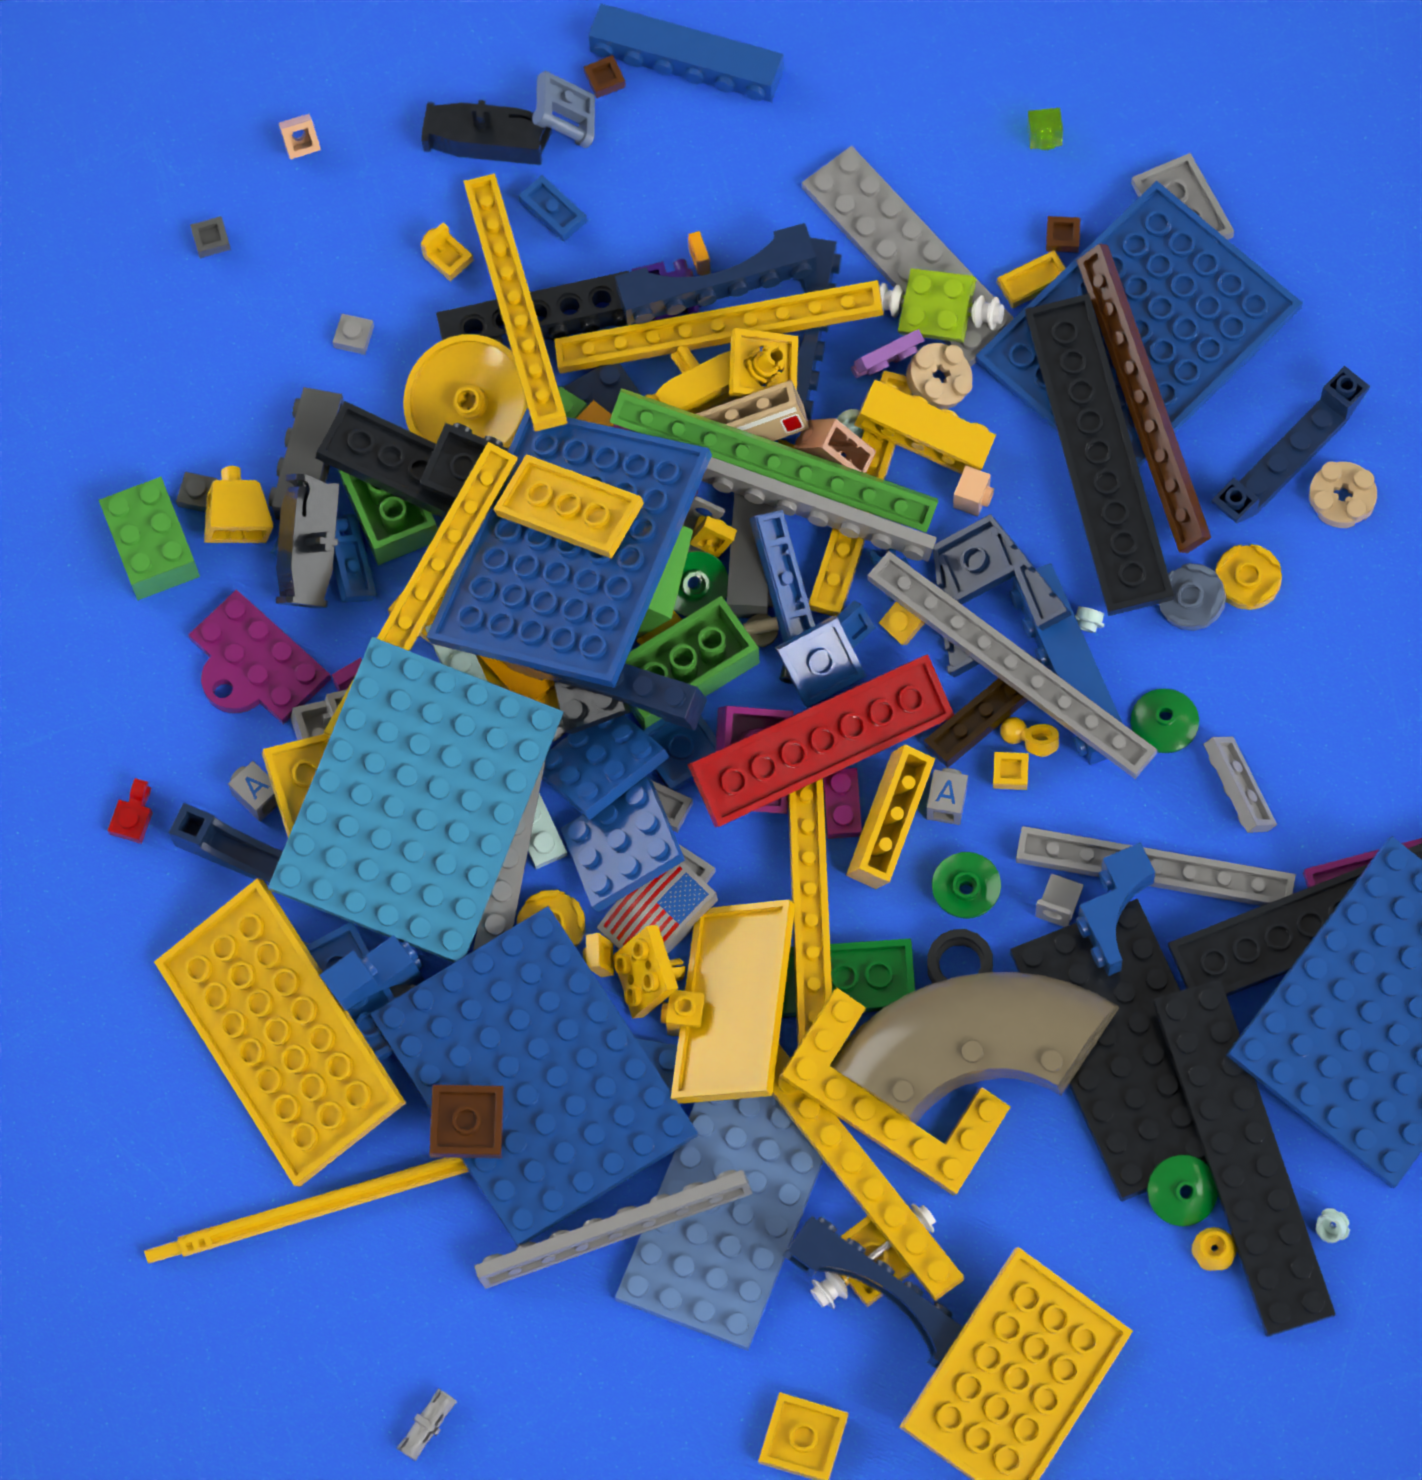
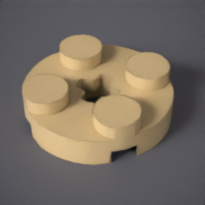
M943 343L925 345L912 357L906 370L907 384L912 394L926 399L930 405L939 409H949L956 406L973 387L970 365L964 357L962 349L956 345L948 346ZM937 370L944 373L946 377L944 383H941L939 378H934L933 374Z
M1331 461L1324 464L1322 469L1312 479L1309 490V502L1311 507L1313 506L1314 510L1318 513L1317 517L1327 525L1337 528H1349L1355 526V523L1361 522L1363 519L1365 521L1372 514L1377 500V487L1374 482V475L1363 467L1351 462ZM1341 488L1347 489L1352 494V497H1346L1345 501L1338 500L1339 495L1334 492Z

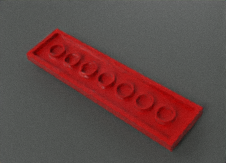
M926 654L687 765L714 826L720 827L949 720L954 713L929 655Z

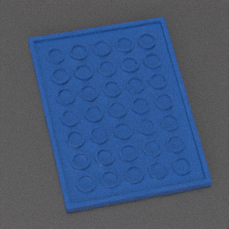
M1156 180L975 355V361L1057 431L1027 324L1025 309L1088 294L1077 259L1098 244L1108 245L1175 433L1302 308L1303 302ZM1098 323L1139 469L1147 460Z
M526 409L508 450L509 453L518 457V461L456 569L429 630L427 639L430 644L615 688L710 462L712 453L706 447L566 417L567 424L535 432L529 410ZM526 454L641 496L644 504L612 559L496 515L494 507Z
M1393 836L1386 840L1226 1054L1228 1058L1390 1188L1398 1185L1422 1152V860Z
M549 906L370 1014L372 1021L392 1049L395 1057L430 1111L432 1107V1085L504 1087L502 1158H461V1160L517 1247L529 1242L698 1136L697 1130L677 1100L671 1099V1091Z

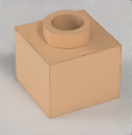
M309 114L278 123L290 159L321 150ZM304 130L300 138L292 136L293 132Z
M965 466L954 492L953 508L979 516L982 506L988 507L993 497L994 488L990 487L991 474Z

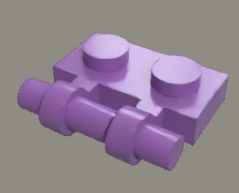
M917 329L855 360V365L851 367L854 377L859 378L865 374L871 376L888 367L889 362L897 363L918 352L916 345L925 341L920 330Z

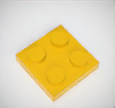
M779 1392L758 1460L759 1464L812 1480H829L849 1413Z

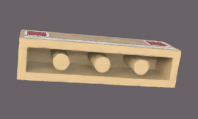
M792 380L697 413V415L771 441H776L809 429L804 404Z

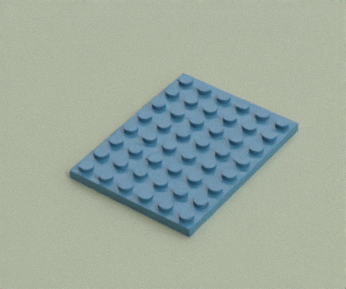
M371 637L272 876L268 890L389 938L394 935L402 943L407 941L412 947L453 963L465 957L564 711Z

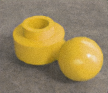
M1010 717L1001 724L1000 735L1002 739L1009 744H1018L1025 741V748L1031 754L1045 757L1054 753L1059 748V732L1051 725L1037 724L1027 728L1024 721L1017 717Z

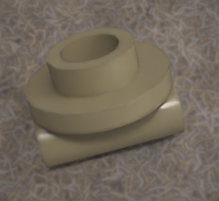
M757 614L748 619L746 623H743V627L758 647L771 645L778 636L779 627L776 617Z

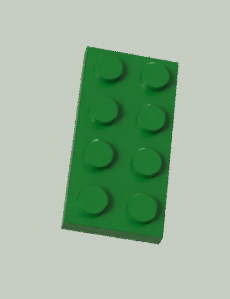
M911 939L830 944L832 993L835 989H840L866 1007L864 1012L880 1011L901 997L915 991ZM794 946L790 947L782 1018L796 1017Z

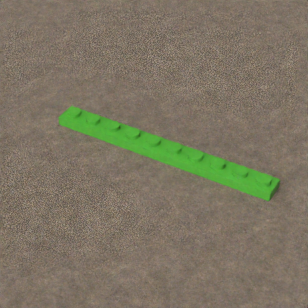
M622 388L610 418V423L638 433L709 448L712 457L926 533L938 504V498Z

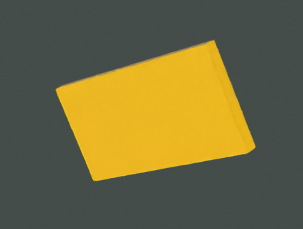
M790 899L711 907L694 923L685 991L702 992L704 994V1006L701 1026L699 1028L680 1026L671 1099L677 1100L679 1104L772 1096L795 905Z

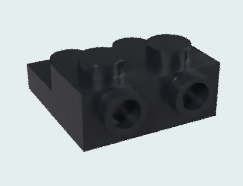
M445 423L419 486L455 501L487 443L490 442L505 451H508V448L503 447V442L494 437L485 436L481 438L472 434V430L465 425L454 423L452 426Z

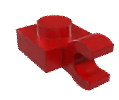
M135 778L131 786L129 802L118 800L107 830L110 835L142 844L153 814L150 808L145 807L151 792V787L148 786L147 781Z

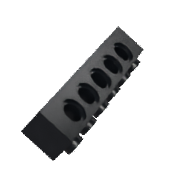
M629 271L530 292L536 315L545 317L544 320L539 322L543 339L554 340L580 332H595L607 326L627 325L616 290L615 276ZM497 299L436 312L442 340L457 335H465L472 330H479L481 333L478 335L489 337L511 348L506 330L500 328L504 323ZM600 302L609 303V305L604 308L596 307V305ZM568 309L577 310V312L572 315L564 314V312Z

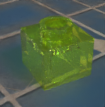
M1060 108L1028 111L1027 131L1030 149L1051 150L1057 146H1062L1063 124Z

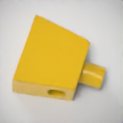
M237 466L223 468L221 470L222 480L213 481L207 494L204 543H267L273 529V522L260 483L256 480H242L241 470Z

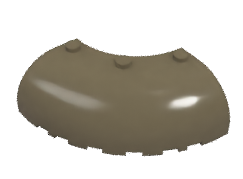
M984 972L957 976L920 988L884 1007L863 1023L844 1042L830 1066L914 1124H917L921 1117L949 1092L966 1084L969 1085L996 1078L1018 1079L1040 1085L1061 1096L1118 1011L1119 1006L1090 990L1070 982L1043 975L1020 972Z

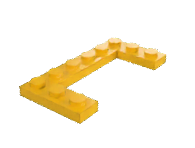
M835 989L779 1077L953 1196L956 1195L1011 1106L983 1087L979 1088L946 1142L942 1143L830 1066L866 1007L840 989Z

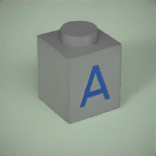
M254 761L246 767L238 768L233 773L231 781L228 783L232 795L261 822L278 806L269 776Z
M944 768L942 771L934 770L927 804V820L956 825L961 824L968 775H964L959 770Z

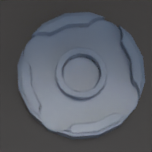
M1189 563L1182 565V568L1168 573L1174 593V600L1160 603L1161 612L1170 624L1181 630L1195 631L1206 628L1219 618L1225 608L1226 593L1223 582L1214 570L1202 564Z

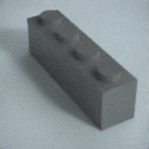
M303 387L301 399H295L293 406V418H295L293 428H288L285 435V447H287L285 458L280 457L277 465L278 484L277 487L271 488L269 494V506L272 507L276 520H280L281 506L286 491L289 487H294L292 483L286 481V475L306 474L326 483L330 465L315 459V456L344 403L342 394Z
M734 493L732 528L736 529L737 532L730 547L727 604L737 618H751L757 614L768 615V607H774L749 518L778 510L776 507L765 503L755 504L749 502L744 496Z

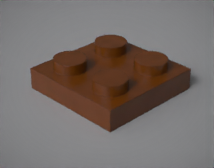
M432 1085L430 1157L502 1158L504 1087Z

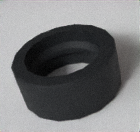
M953 929L941 934L932 943L927 955L928 977L931 983L947 980L940 970L939 961L942 954L953 946H966L972 948L978 954L981 966L978 973L993 972V955L987 941L978 933L966 929Z

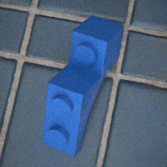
M1141 842L1102 859L1099 878L1104 889L1111 891L1080 904L1079 918H1076V924L1081 935L1084 938L1089 936L1094 946L1091 949V953L1098 968L1104 966L1108 976L1120 972L1123 959L1116 939L1118 919L1125 906L1137 893L1154 884L1155 870Z
M394 935L361 959L353 950L319 975L345 1011L370 995L388 987L401 984L417 986L425 980L419 971L424 966L407 941L400 944Z

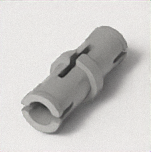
M438 1388L422 1413L414 1417L415 1423L397 1449L416 1461L432 1436L438 1435L440 1432L439 1426L457 1401Z

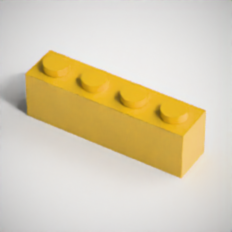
M874 380L868 390L854 422L856 427L960 474L963 473L965 466L982 470L996 437V434L989 432L988 428L982 424L969 423L959 418L951 410L934 407L920 396H910L899 391L892 383Z
M903 745L891 752L846 876L874 889L890 883L935 758L907 745Z

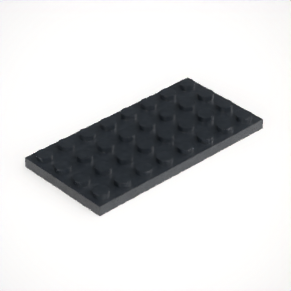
M1138 899L1130 901L1125 906L1117 922L1116 939L1123 961L1121 971L1108 976L1104 966L1098 968L1091 953V949L1094 946L1089 936L1084 938L1081 935L1076 923L1010 949L1011 958L1018 972L1043 975L1070 982L1090 990L1119 1006L1118 1011L1069 1083V1086L1121 1202L1147 1192L1148 1181L1153 1170L1159 1163L1169 1157L1189 1155L1207 1164L1153 1005V999L1178 992L1180 989Z

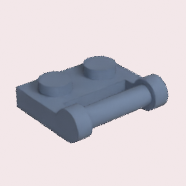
M545 70L537 76V105L532 121L542 128L547 126L574 139L577 145L588 148L592 144L595 135V95ZM552 111L579 123V127L552 115Z

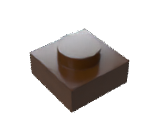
M613 55L583 67L584 74L596 99L626 87L625 79Z
M1048 216L1046 251L1051 252L1055 250V252L1079 253L1080 217Z

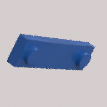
M780 510L749 518L784 643L815 626L784 512Z

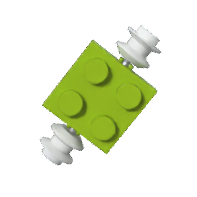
M910 268L905 295L900 285H896L893 291L888 290L886 283L880 285L883 313L885 310H890L892 317L896 318L901 312L898 332L901 335H907L919 329L923 338L964 343L969 317H972L976 328H980L983 322H987L989 328L994 330L997 324L1002 323L1004 305L999 303L998 297H994L991 303H988L983 295H980L972 303L976 278L971 275Z

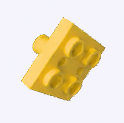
M735 328L731 331L729 396L744 397L792 380L797 390L798 336ZM744 361H747V362H746L747 368H745L744 365H743V362H744Z
M658 925L646 926L612 955L614 968L619 976L624 991V999L629 1007L632 1019L644 1018L678 989L676 981L682 980L685 976V966L675 967L676 965L684 964L683 960L680 958L669 960Z

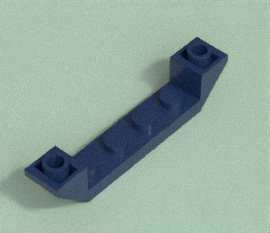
M1344 366L1322 388L1320 400L1240 481L1233 478L1212 499L1211 503L1236 524L1257 515L1346 424L1368 392L1370 386Z

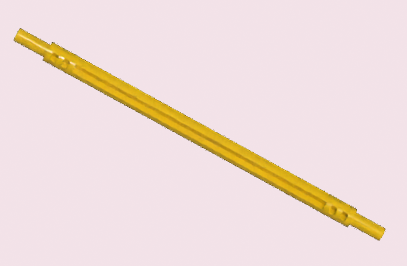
M445 1157L179 1236L178 1241L144 1250L146 1260L150 1264L180 1254L186 1257L469 1171L461 1158Z

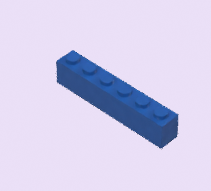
M600 4L588 35L590 52L595 53L601 58L613 55L615 59L625 61L633 67L643 66L651 68L662 75L672 74L683 77L694 84L704 83L712 85L723 92H737L755 101L765 100L772 102L784 72V56L782 53L605 4Z
M1052 564L1036 568V570L1072 615L1043 631L1037 627L1018 579L1014 576L1013 590L1009 591L1015 609L1021 608L1025 619L1022 620L1027 637L1029 639L1034 637L1038 646L1035 649L1037 660L1122 723ZM1078 736L1074 737L1080 756L1086 755L1090 765L1107 759Z

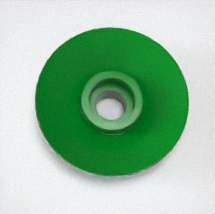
M689 551L687 553L674 607L677 613L688 617L720 596L724 600L726 599L728 573L719 559L703 551ZM691 577H698V585L694 588H689L688 580Z
M1156 689L1144 694L1134 705L1131 714L1132 731L1155 747L1158 753H1174L1187 747L1195 738L1199 727V715L1194 703L1186 695L1173 689ZM1162 712H1167L1171 714L1172 718L1170 720H1162L1159 715Z
M961 852L947 857L938 865L932 878V892L937 904L946 913L958 918H976L991 910L998 901L1001 892V879L998 870L990 860L977 853ZM963 885H969L973 891L969 894H963L960 888Z
M1176 1155L1163 1160L1153 1170L1148 1181L1147 1194L1150 1206L1159 1218L1175 1226H1190L1199 1223L1211 1213L1217 1201L1218 1194L1208 1165L1193 1156ZM1183 1185H1189L1191 1188V1194L1187 1198H1182L1180 1195V1189Z

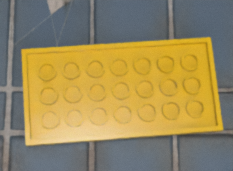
M255 879L154 961L294 1186L301 1187L406 1104L348 1011L343 1009L319 976L323 972L271 891L268 890L264 880Z

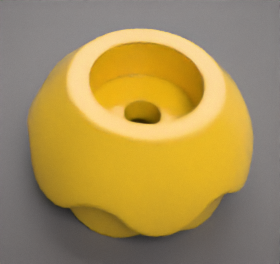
M1217 1227L1206 1228L1199 1232L1191 1248L1193 1257L1197 1260L1200 1267L1207 1271L1227 1269L1237 1254L1235 1242L1231 1234ZM1216 1246L1218 1250L1212 1251L1211 1247Z

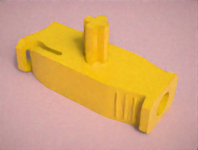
M680 346L676 352L671 354V359L682 374L663 384L657 393L645 395V397L694 414L741 398L729 396L730 351L699 364L687 346ZM744 361V362H743V365H744L745 368H747V366H746V362H747V361Z

